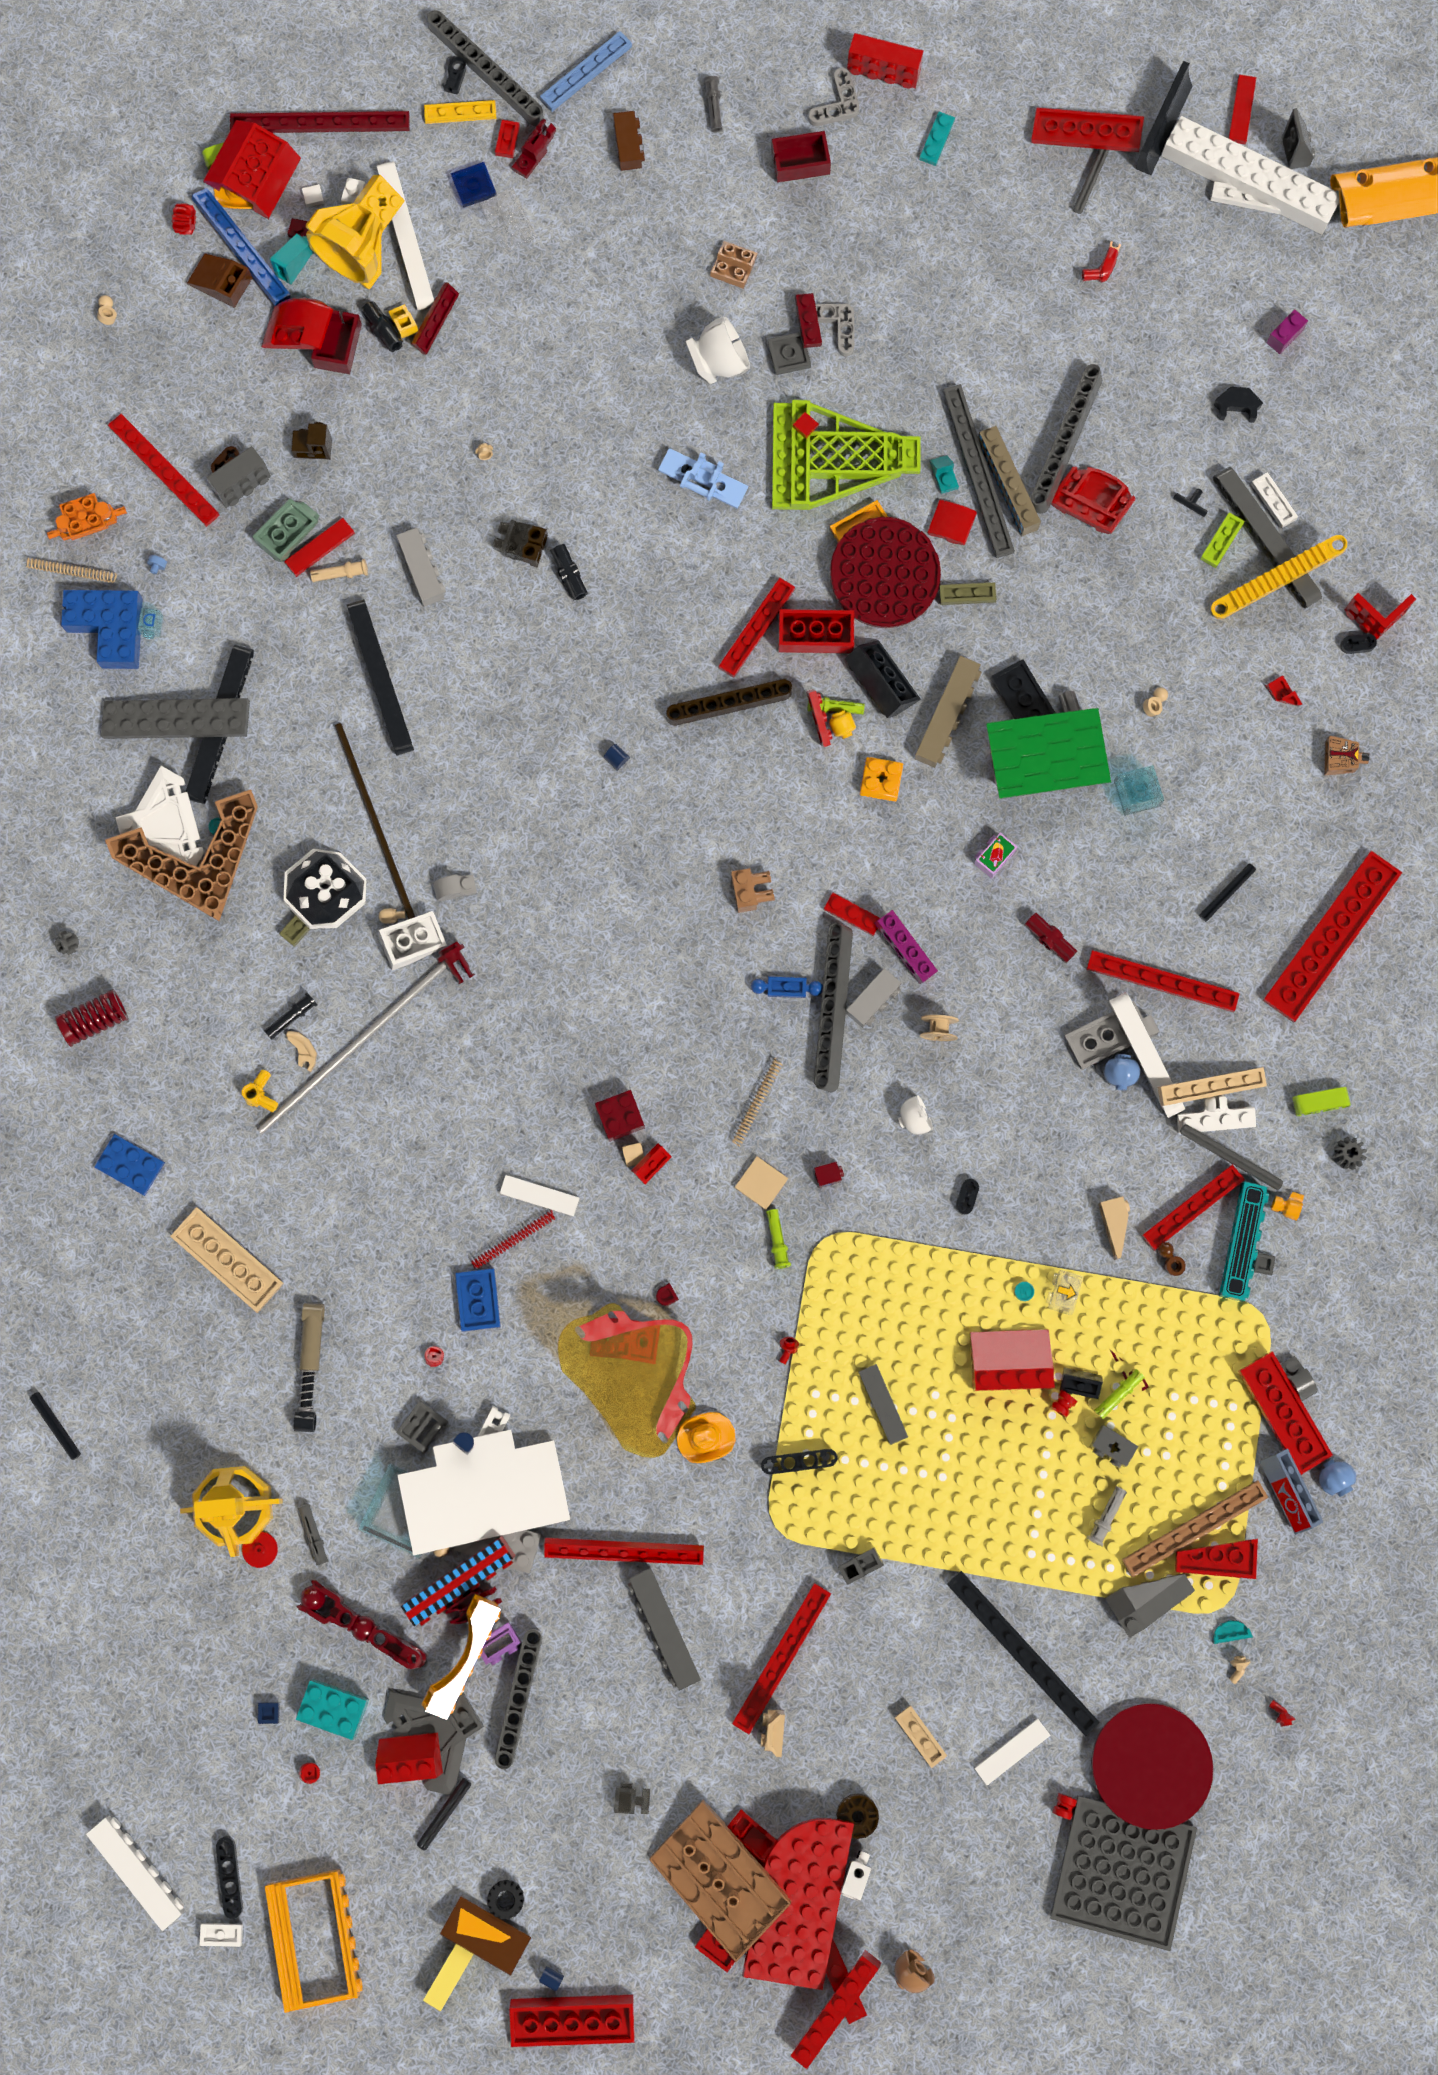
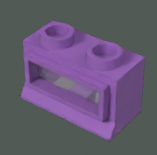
M510 1621L493 1631L490 1638L485 1641L481 1657L486 1665L491 1663L493 1666L502 1660L501 1655L508 1652L510 1655L520 1649L518 1645L522 1642Z

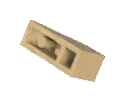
M1123 1196L1098 1204L1114 1260H1118L1122 1256L1129 1216L1128 1212L1130 1211L1129 1203L1127 1200L1124 1201Z

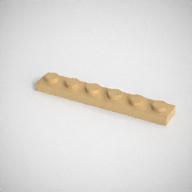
M1264 1067L1159 1086L1157 1088L1160 1105L1166 1106L1265 1087L1267 1084Z

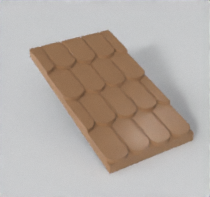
M704 1800L697 1805L649 1859L735 1962L746 1953L791 1904L788 1895L769 1876V1873L750 1854L743 1843Z

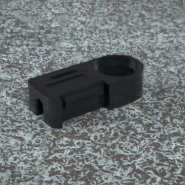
M455 57L450 61L446 84L443 85L445 92L459 93L467 69L463 58ZM455 64L463 65L461 70H455L453 67Z

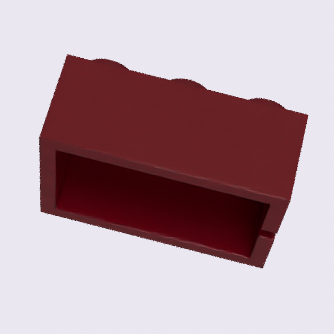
M825 131L771 140V153L775 165L777 183L830 175L831 160Z
M333 310L321 350L313 349L311 359L314 368L350 375L362 323L359 314L348 312L342 313L344 323H342L340 312Z

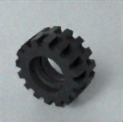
M509 1880L499 1881L494 1884L487 1897V1906L489 1911L494 1914L493 1916L499 1917L502 1920H508L512 1917L514 1918L521 1911L524 1904V1892L519 1884ZM502 1891H509L514 1896V1904L509 1908H502L497 1902V1897Z

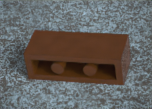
M635 110L613 113L621 171L642 168L645 156L644 150H640V145H643L642 135L638 134L637 129H640L639 117H635Z

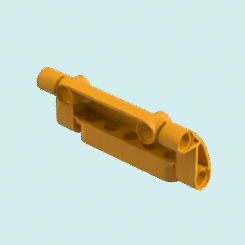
M1438 157L1332 174L1330 186L1332 190L1339 191L1341 223L1343 227L1365 226L1438 213ZM1425 164L1427 165V170H1426V171L1424 170V165H1425ZM1358 174L1360 175V178H1361V179H1360V182L1357 181V176H1358Z

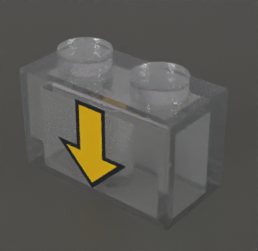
M1059 1270L1058 1274L1054 1273L1051 1283L1054 1285L1053 1292H1049L1046 1303L1049 1304L1048 1309L1072 1315L1084 1276L1065 1270Z

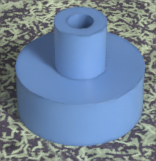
M149 555L147 564L151 566L150 572L157 574L159 569L165 570L167 561L161 557Z

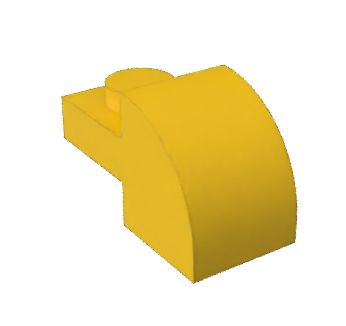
M405 304L388 311L401 339L418 332L417 325Z

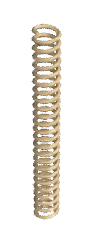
M27 558L26 568L28 567L29 569L35 568L36 570H46L47 572H57L58 574L64 573L65 575H75L76 577H86L87 579L93 578V580H104V582L107 581L108 583H114L117 574L114 573L115 577L112 581L113 572H111L110 580H108L109 571L107 574L103 571V579H101L102 570L99 572L98 569L96 573L95 569H93L92 577H90L91 568L89 570L85 568V575L83 576L84 567L80 568V566L78 569L77 566H74V574H72L73 565L70 567L68 564L66 568V564L62 565L61 563L59 566L58 562L56 563V571H54L55 562L52 563L50 561L48 564V561L44 562L42 560L41 562L40 559L36 568L37 559L34 560L32 558L30 561V558Z
M774 1058V1061L772 1062L773 1064L770 1065L771 1068H769V1071L767 1072L768 1075H765L766 1078H764V1081L762 1082L763 1085H760L761 1088H759V1091L756 1092L757 1095H755V1098L753 1099L754 1102H751L752 1105H750V1108L748 1109L749 1112H746L747 1115L744 1116L745 1119H742L743 1122H741V1125L739 1126L740 1129H737L738 1132H736L737 1136H734V1139H732V1142L734 1144H737L735 1141L741 1144L743 1143L737 1138L745 1140L738 1134L746 1137V1135L741 1133L740 1131L748 1133L743 1128L750 1130V1128L746 1127L745 1125H748L750 1127L752 1125L747 1123L746 1121L753 1123V1121L749 1120L748 1118H751L753 1120H755V1118L751 1117L749 1114L757 1116L751 1111L759 1113L752 1107L760 1110V1108L755 1106V1104L762 1106V1104L758 1103L757 1101L764 1103V1101L760 1100L758 1097L764 1100L766 1099L765 1097L760 1095L763 1094L767 1096V1094L763 1093L761 1090L769 1093V1091L764 1089L763 1087L771 1089L765 1084L773 1086L766 1080L774 1083V1081L769 1079L768 1077L776 1079V1077L772 1076L771 1074L778 1076V1074L774 1073L772 1070L779 1073V1070L775 1069L774 1067H777L779 1069H781V1067L777 1066L775 1063L783 1066V1064L779 1063L776 1060V1058Z

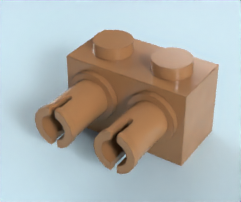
M749 868L731 872L738 913L757 910L758 903L775 901L773 889L759 892L754 890L757 884L771 883L770 871L753 874Z

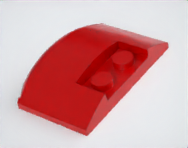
M291 298L279 303L273 308L261 347L321 350L333 309L324 302L313 298Z
M1077 466L1072 467L1059 485L1051 505L1062 513H1067L1096 528L1098 532L1112 534L1136 500L1135 496L1130 494L1126 484L1110 473L1092 467H1087V470H1077Z

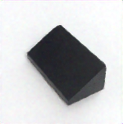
M1064 1368L1060 1391L1063 1390L1066 1393L1099 1399L1103 1377L1098 1374Z

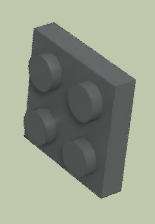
M801 332L767 340L775 375L811 368L808 349L803 348Z

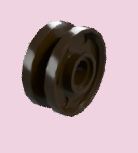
M859 1793L850 1794L843 1798L838 1805L836 1812L837 1820L854 1823L852 1838H866L877 1828L879 1812L874 1801L868 1796ZM855 1811L863 1813L861 1821L857 1822L852 1819V1814Z

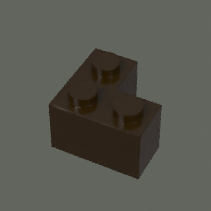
M322 422L308 423V430H293L291 452L294 458L331 460L332 437L327 424Z

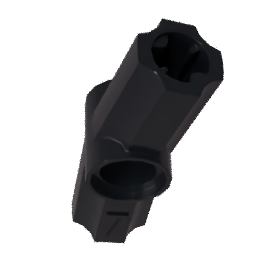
M560 544L551 549V555L558 567V574L562 577L563 584H566L573 601L584 598L588 595V592L580 578L579 569L576 563L572 561L565 544Z

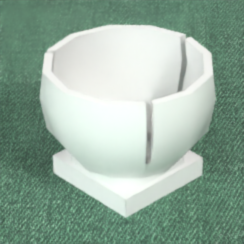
M726 317L715 319L707 325L698 341H695L693 338L686 341L698 374L710 384L717 381L716 376L733 378L744 374L750 369V362L741 339L734 343L731 342L739 338V335Z

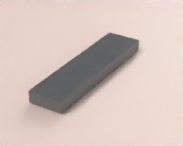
M877 1364L859 1371L858 1373L889 1444L892 1445L908 1438Z

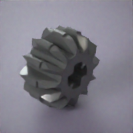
M1349 1137L1344 1138V1141L1340 1140L1337 1142L1338 1146L1333 1149L1335 1152H1338L1333 1155V1158L1340 1159L1337 1165L1344 1163L1343 1169L1345 1170L1348 1167L1354 1170L1356 1166L1361 1167L1363 1165L1362 1161L1367 1159L1366 1156L1362 1155L1367 1152V1149H1361V1146L1364 1144L1363 1142L1357 1144V1138L1350 1140ZM1352 1150L1351 1154L1353 1153L1354 1156L1349 1157L1347 1151Z

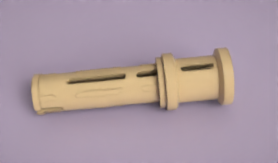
M362 559L360 562H346L342 566L311 570L310 573L314 583L345 576L347 578H353V576L362 574L367 576L368 568L366 560Z

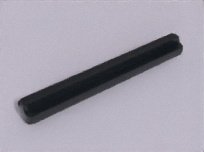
M1250 863L1247 864L1199 914L1200 918L1205 922L1208 921L1256 871V868Z
M39 1392L31 1395V1402L70 1459H77L81 1452Z
M462 1778L453 1794L450 1795L417 1843L420 1849L427 1850L469 1790L471 1782L468 1779Z

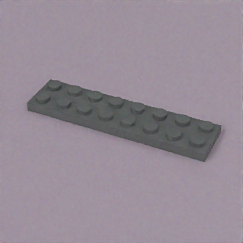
M248 698L104 701L101 737L103 739L247 737L250 700Z

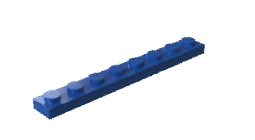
M205 188L192 194L193 202L240 262L249 268L251 276L272 303L276 306L290 299L291 294L209 189Z

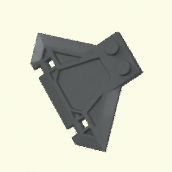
M390 1691L384 1720L387 1724L392 1721L397 1729L392 1731L394 1737L438 1732L443 1773L435 1779H428L429 1781L424 1783V1786L429 1791L452 1795L456 1788L466 1739L483 1728V1723L464 1692L458 1696L453 1713L449 1714L447 1719L426 1712L422 1706L423 1698ZM403 1714L407 1722L403 1723L399 1716Z

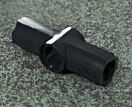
M375 302L366 303L362 307V313L371 324L370 329L373 334L383 341L389 351L395 352L400 350L403 346V340L393 328L395 326L393 321L383 314Z

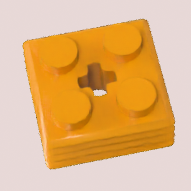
M867 757L860 795L896 802L903 763ZM880 776H884V779L886 780H883V782H879L878 778Z

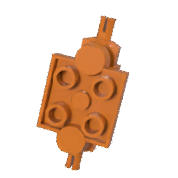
M95 493L60 504L59 507L62 515L56 518L57 529L47 532L49 540L58 536L64 541L68 539L75 540L109 528V525L117 523V516L127 514L125 506L113 509L110 504L98 502Z

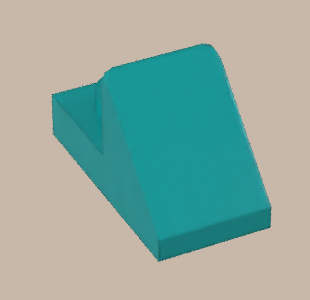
M948 455L930 460L940 493L943 494L957 490L959 485L953 471L954 463Z

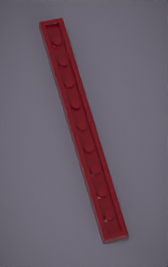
M409 111L230 113V130L235 121L239 120L254 122L271 133L410 131Z

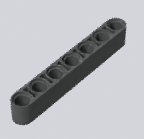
M536 1628L529 1629L523 1637L495 1756V1764L500 1769H508L515 1759L543 1640L541 1631ZM535 1632L538 1635L537 1643L529 1642V1633ZM526 1652H530L534 1656V1660L530 1664L526 1663L523 1659ZM522 1672L527 1673L529 1676V1681L526 1684L521 1683L518 1679L519 1674ZM515 1693L524 1695L523 1703L518 1704L514 1701ZM511 1713L518 1714L520 1718L519 1723H511L509 1715ZM505 1734H513L515 1737L513 1744L505 1742ZM501 1754H507L510 1757L509 1764H502L499 1757Z

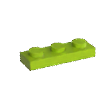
M1229 512L1200 560L1217 568L1245 521Z

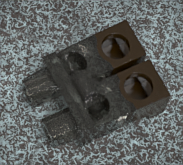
M511 520L510 523L500 522L498 532L505 535L504 540L495 538L493 549L501 552L504 557L538 567L543 553L542 550H544L548 538L547 529Z

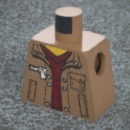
M1329 736L1326 739L1324 775L1355 773L1359 768V764L1369 763V753L1359 752L1358 742Z

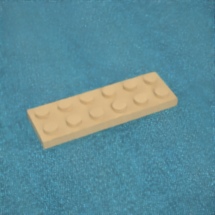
M198 1207L192 1211L170 1236L256 1313L266 1305L284 1284Z

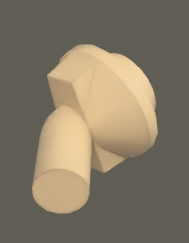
M1235 1656L1234 1660L1230 1661V1664L1237 1669L1229 1678L1234 1684L1240 1680L1245 1673L1246 1667L1250 1664V1660L1246 1659V1656Z

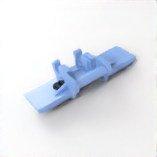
M668 449L658 469L659 472L680 481L681 488L685 487L706 497L708 501L715 498L738 509L749 486L722 474L724 463L719 461L717 465L706 461V454L702 452L699 455L698 461H695L677 451ZM692 479L702 485L711 488V490L709 491L701 486H698L690 482L689 480ZM716 483H723L725 489L722 491L718 490Z

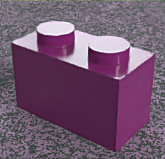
M1294 309L1270 334L1266 343L1278 354H1281L1302 333L1308 320Z

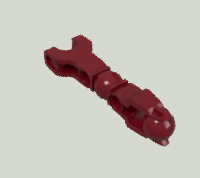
M311 1580L312 1585L302 1591L300 1596L301 1604L296 1606L298 1610L307 1613L322 1624L334 1623L340 1627L347 1628V1631L351 1632L356 1640L371 1643L372 1646L408 1669L421 1668L426 1664L427 1654L423 1650L387 1630H380V1626H376L371 1617L356 1614L355 1611L344 1604V1598L341 1595L324 1587L317 1580ZM325 1595L335 1600V1607L331 1609V1614L328 1617L316 1611L324 1605ZM345 1613H349L351 1616V1621L348 1624H345L342 1620ZM379 1633L385 1636L383 1644H379L376 1640ZM413 1654L416 1657L415 1663L411 1659Z

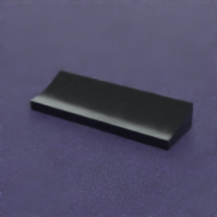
M1186 61L1182 62L1140 152L1135 169L1148 175H1152L1193 87L1189 77L1190 63Z

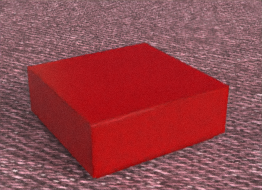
M806 412L793 424V428L806 439L819 426V423Z

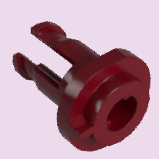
M456 941L438 952L440 957L436 960L438 963L444 960L452 975L458 980L459 985L464 981L455 968L454 962L459 960L469 978L475 974H472L469 964L460 951L465 948L463 943L459 944Z

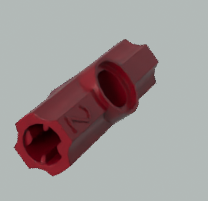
M1034 913L1024 924L1038 937L1042 945H1046L1045 948L1047 950H1052L1063 962L1067 963L1078 952L1063 938L1064 936L1058 928L1053 925L1050 926L1039 914Z

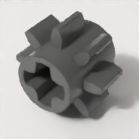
M71 931L59 933L58 937L55 938V948L62 954L67 953L68 955L76 952L75 949L79 945L78 937L71 933Z

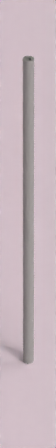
M442 961L257 1130L261 1134L265 1133L443 972L447 965Z

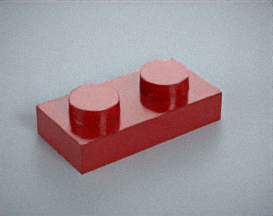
M501 121L495 156L513 159L520 129L519 122Z
M657 1143L631 1171L646 1185L672 1156Z

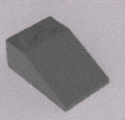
M1297 108L1292 110L1282 134V142L1289 169L1308 167L1315 158L1314 148H1311L1310 143L1311 133L1308 132L1307 126Z

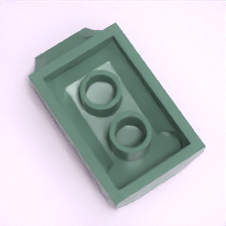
M290 498L252 536L253 540L274 560L283 562L290 557V552L318 524L320 515L304 502H295Z

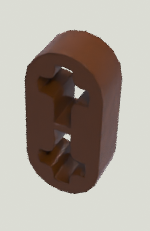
M234 446L226 447L211 464L212 473L217 471V466L222 467L223 464L225 465L234 459L233 457L229 458V453H234L235 457L240 454L238 449Z

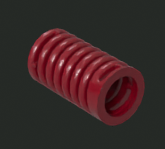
M114 989L99 995V1000L95 997L92 999V1002L86 1001V1007L84 1004H80L79 1009L73 1007V1015L70 1010H67L65 1013L55 1016L57 1025L70 1047L80 1043L81 1040H87L88 1036L93 1037L95 1033L99 1034L102 1030L106 1031L108 1027H114L115 1023L120 1024L122 1021L129 1019L123 1003Z

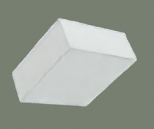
M319 184L302 188L306 207L324 204Z

